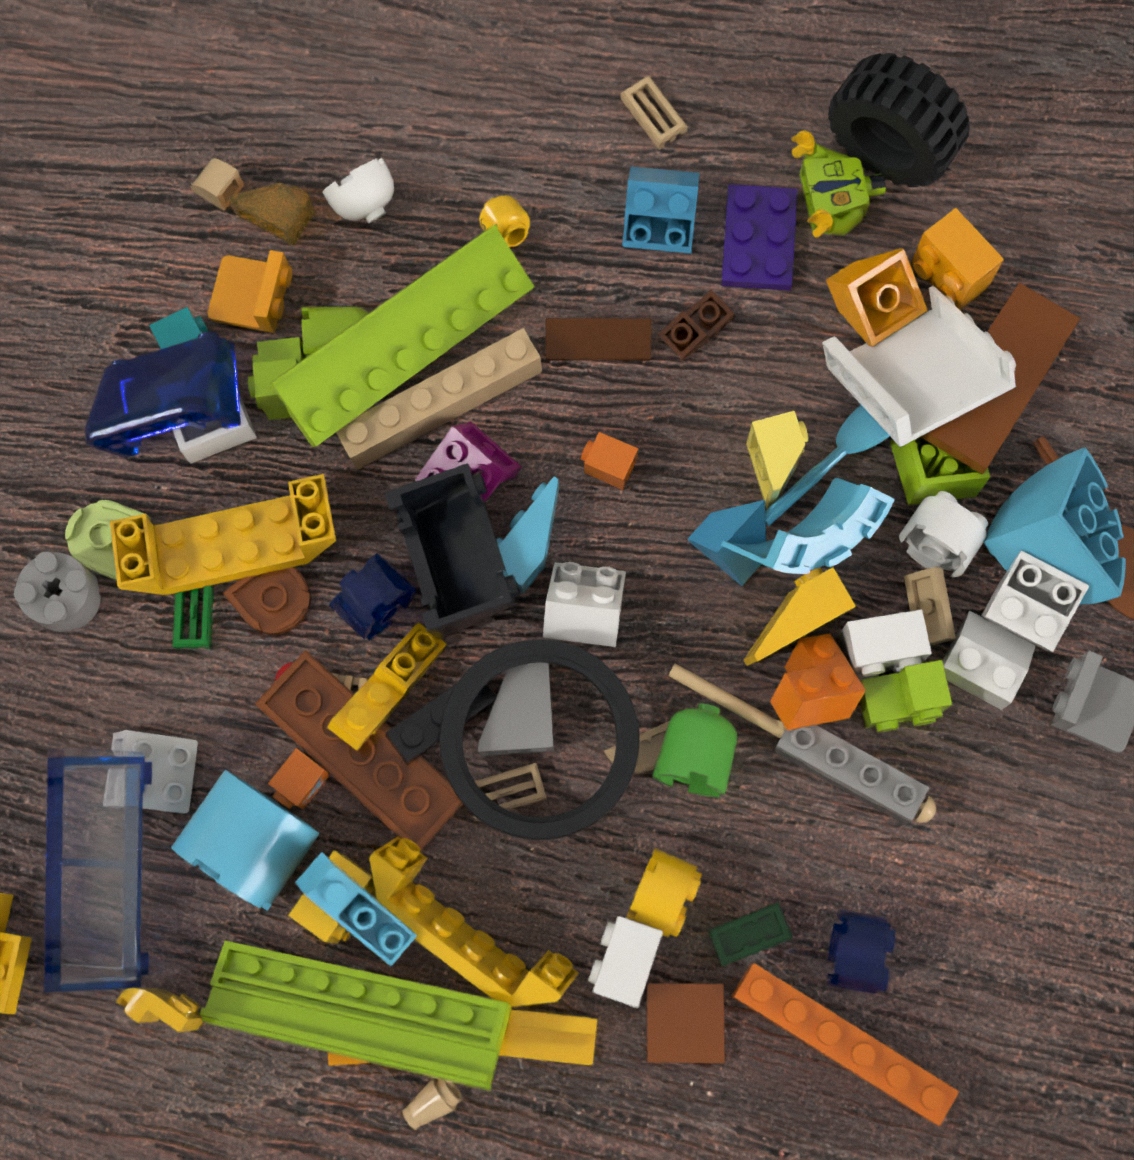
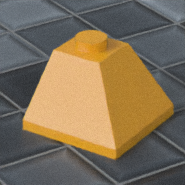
M901 248L855 261L826 279L838 311L863 340L872 347L928 311L905 250Z

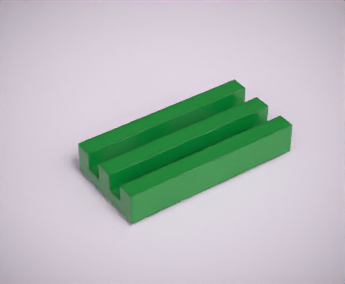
M214 585L205 586L203 591L201 639H197L200 588L191 590L189 639H183L185 591L175 593L173 648L211 649Z

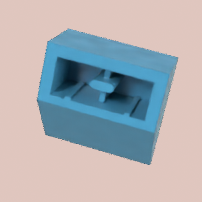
M631 166L628 177L622 247L691 253L700 173Z

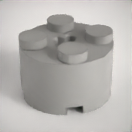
M47 551L38 554L36 558L23 568L14 589V597L21 610L35 622L55 632H65L85 626L96 615L101 603L99 583L96 576L75 558L64 553H51ZM59 589L63 590L59 596L56 595Z

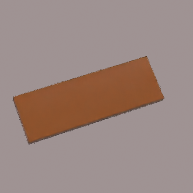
M1019 282L987 331L997 346L1003 351L1010 352L1017 366L1014 371L1016 387L920 437L983 475L1081 318Z
M305 650L259 698L255 705L397 836L412 840L422 851L462 807L463 803L456 796L448 779L423 756H419L406 765L385 736L386 732L391 729L385 722L375 734L372 733L358 750H355L327 727L331 719L354 696V693Z

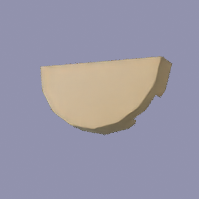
M670 721L639 735V754L634 773L641 774L654 770ZM616 745L604 751V754L612 764Z

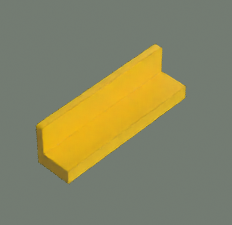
M511 1009L499 1055L592 1065L597 1018Z

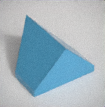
M765 500L711 512L688 538L692 545L741 586L748 581L762 564L721 546L723 540L736 544L766 542Z

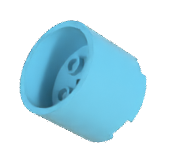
M225 769L171 848L195 867L196 865L200 866L199 869L215 879L224 888L258 908L263 907L268 911L320 832L261 791Z

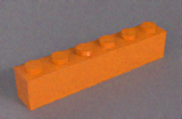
M755 963L749 964L731 997L937 1126H941L959 1093L958 1090Z

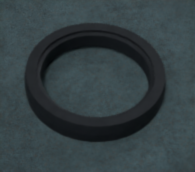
M555 640L519 641L500 647L482 657L465 672L455 685L448 698L441 720V759L447 779L456 796L476 818L486 825L504 834L522 839L550 840L562 838L582 831L599 821L617 804L625 793L635 771L639 754L640 741L637 715L632 700L620 679L604 662L593 654L574 645ZM529 663L560 665L588 679L606 700L616 729V751L613 764L601 787L592 797L578 807L562 814L547 817L517 814L492 801L482 792L471 776L463 751L464 723L469 708L477 694L489 681L500 673Z

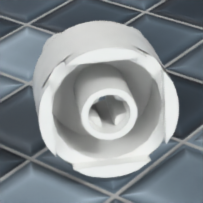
M939 491L936 496H929L923 499L901 531L899 539L901 543L906 540L909 544L906 552L925 568L941 567L943 570L953 571L950 577H959L964 573L986 539L985 529L988 526V521L981 514L970 512L958 504L956 498L950 493Z

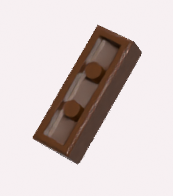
M546 318V360L651 361V319Z

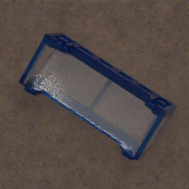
M48 748L44 993L141 988V976L148 975L149 954L148 952H141L142 816L144 785L152 784V762H145L143 752Z

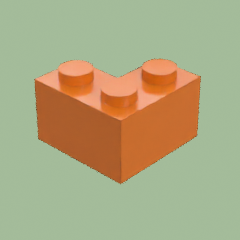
M829 633L800 638L785 665L787 672H785L770 702L786 730H793L849 719L866 689Z

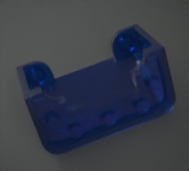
M204 332L193 340L129 360L120 359L112 361L111 365L103 371L84 428L86 445L122 458H127L139 454L138 447L142 446L141 439L188 425L203 429L206 428V423L211 421H221L222 428L224 429L241 425L234 343L219 337L217 333Z

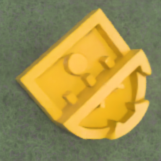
M130 988L124 990L116 1000V1003L126 1006L124 1012L137 1023L156 1022L161 1019L179 1033L196 1031L203 1023L201 1021L202 1016L198 1012L201 1006L185 994H181L179 997L169 991L158 988Z

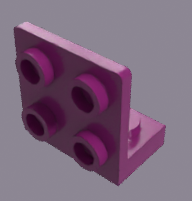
M467 422L451 427L417 475L415 481L468 463L474 473L481 472L487 493L482 494L484 503H486L501 482L515 478L522 469V466L475 424Z

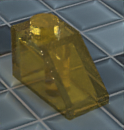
M280 182L234 194L229 199V203L236 216L293 246L315 213L310 196L306 191L295 185L290 188Z

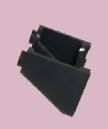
M468 463L385 492L389 510L397 509L395 511L399 522L397 526L405 538L423 597L420 600L422 606L429 610L422 613L426 630L437 639L456 634L516 605L515 597L521 595L514 574L509 576L507 574L482 494L487 493V488L481 472L474 473Z

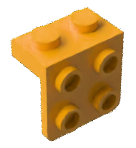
M270 250L267 262L230 255L224 256L220 263L207 312L210 320L275 333L277 322L281 319L284 311L286 287L290 286L292 280V267L289 266L284 252Z

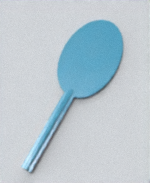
M859 405L841 426L836 437L837 448L807 472L765 511L767 526H770L822 479L846 454L867 450L890 437L862 405Z

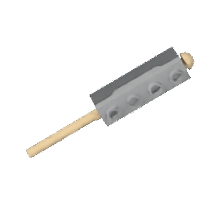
M676 663L671 669L669 677L779 737L780 739L773 752L904 825L911 822L914 816V821L918 823L928 822L934 817L936 813L934 800L928 795L923 801L930 787L817 725L786 730L781 721Z

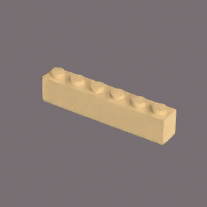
M522 328L363 412L338 430L336 434L357 471L541 373V357L526 331Z

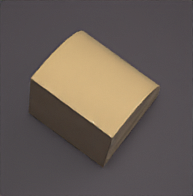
M211 159L191 185V190L225 211L243 188L244 183L237 169L219 159Z

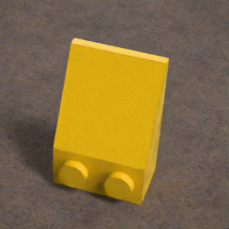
M821 567L813 569L810 573L794 581L797 588L787 594L744 658L747 666L765 658L856 607L834 567L825 572L822 571Z

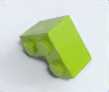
M300 337L257 342L258 354L253 355L254 376H248L251 398H256L258 409H263L269 420L291 418L285 404L277 393H274L270 388V383L306 358V355L303 353Z
M921 437L901 447L893 439L890 440L908 505L921 504L923 499L929 496H936L939 491L948 492L956 499L976 497L990 478L988 468L982 475Z
M942 660L905 666L899 673L861 680L862 685L866 689L860 700L865 728L876 727L877 732L899 729L898 723L913 721L914 726L936 722L935 719L942 717V712L952 705Z

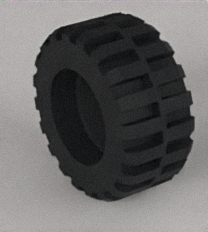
M878 53L859 61L831 99L828 109L830 129L832 133L836 134V141L840 147H844L847 150L846 154L850 158L860 159L862 168L866 171L870 170L875 174L882 173L885 180L888 179L892 181V184L898 186L906 184L908 188L923 187L934 183L942 177L969 137L970 124L964 102L959 101V94L954 88H950L946 84L947 80L940 74L935 75L927 65L923 63L919 65L913 62V58L907 56L897 57L896 53Z

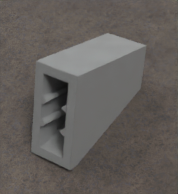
M529 663L507 670L478 743V752L481 756L554 752L549 663Z

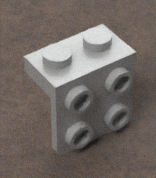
M1087 651L1078 658L1074 657L1067 669L1065 678L1069 680L1064 692L1060 691L1053 704L1052 712L1055 715L1051 725L1114 753H1120L1125 750L1134 727V680L1101 667L1100 663L1103 656Z

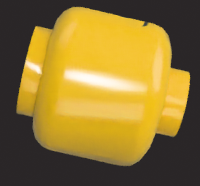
M503 195L491 198L485 203L479 216V224L484 231L497 224V229L508 246L515 247L526 239L530 228V217L514 197Z

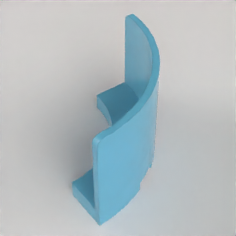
M834 478L814 510L790 531L778 530L775 539L762 543L736 544L723 540L721 546L781 572L807 574L810 573V570L822 566L832 567L851 556V549L864 537L870 538L879 528L895 499L863 484L859 486L839 478Z

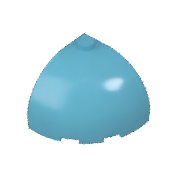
M1086 447L1048 464L1020 485L1000 507L983 543L987 546L989 553L995 556L1006 571L1019 552L1023 551L1089 585L1080 604L1100 603L1121 596L1126 568V559L1123 557L1119 558L1117 541L1124 538L1117 509L1110 511L1102 490L1108 487L1107 482Z

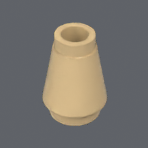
M432 1078L408 1106L403 1109L404 1118L416 1130L420 1126L456 1110V1104L462 1101L461 1093L454 1082Z

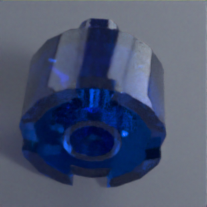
M376 553L366 562L361 571L351 570L344 576L339 583L343 590L333 598L329 606L364 640L367 638L370 641L382 634L393 624L390 619L397 613L400 606L406 610L415 596L416 589L385 558Z
M838 909L837 917H839L842 923H833L827 960L835 964L834 974L828 973L826 976L827 986L876 994L877 991L886 992L889 981V968H884L886 952L892 953L894 950L895 929H891V924L887 922L886 917Z

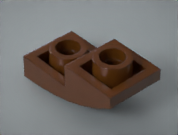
M711 289L687 312L683 310L658 336L683 361L719 333L736 315Z

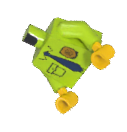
M803 130L793 136L791 140L799 144L792 149L793 157L799 158L804 155L807 158L803 159L800 170V180L809 215L807 222L811 224L812 234L816 238L820 237L823 233L845 236L863 220L870 204L869 197L885 194L884 176L882 173L864 176L860 159L849 158L847 155L815 143L813 135Z

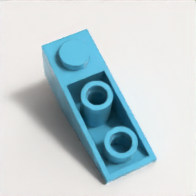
M555 476L548 484L545 482L540 484L531 498L534 502L526 512L520 510L509 525L512 530L504 540L501 538L497 539L508 576L514 574L522 594L526 592L546 566L559 494V480Z
M323 852L296 881V884L310 900L390 966L395 963L417 937L409 927Z

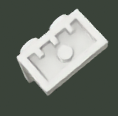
M130 730L113 733L103 807H132L181 814L188 813L198 742L192 739Z

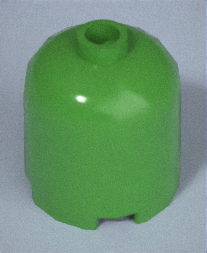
M700 703L698 708H687L676 712L668 724L652 777L669 787L673 786L674 781L689 785L688 793L715 798H719L720 794L725 795L737 743L735 727L727 718L719 715V708L709 704Z

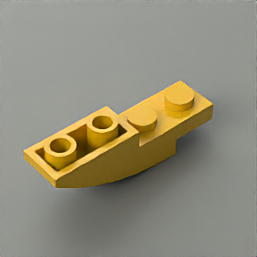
M418 622L378 665L374 674L331 719L327 728L355 750H358L372 733L375 734L394 712L447 644L429 633L426 627Z

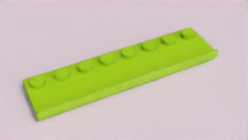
M497 224L492 225L270 383V388L274 393H277L288 409L287 412L312 447H317L535 287L500 234Z
M225 940L210 985L213 987L206 1007L201 1008L199 1015L202 1016L201 1021L210 1025L491 1091V1082L512 1006L507 1002Z

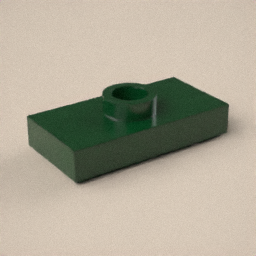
M779 902L707 930L722 967L793 939Z

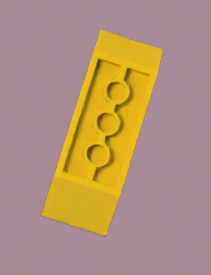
M324 474L289 481V496L155 526L146 513L110 521L118 588L121 590L170 595L308 564L336 542Z
M397 836L372 853L369 859L377 900L417 935L416 941L493 1000L507 1002L512 1007L557 1002L579 974V972L573 969V964L568 958L559 953L554 954L550 950L528 971L520 958L510 953L506 954L495 946V941L491 936L470 927L464 922V917L457 910L444 907L434 899V894L425 886L415 885L412 881L428 858L420 853V847L412 840Z

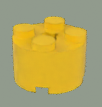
M655 848L636 890L626 919L663 931L662 935L667 938L670 934L678 937L686 918L687 907L683 906L685 899L693 901L701 882L702 873L696 871V865Z

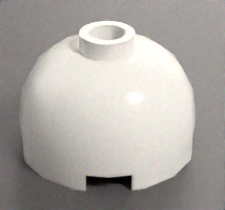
M381 158L369 161L349 172L350 175L341 181L342 185L338 186L335 181L322 192L334 211L344 219L357 221L366 218L367 222L371 223L386 214L383 207L392 199L394 183L388 167Z

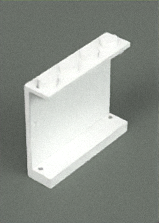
M934 286L929 288L932 310L917 317L873 347L865 343L849 352L835 336L822 342L828 369L900 447L1016 387L1014 371L1017 366L1010 352L1003 351L997 346L988 332H982L968 313L963 314L955 306L950 296H944Z

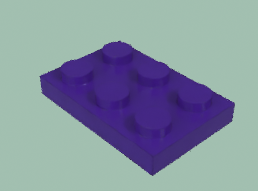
M728 184L721 286L791 291L797 189Z

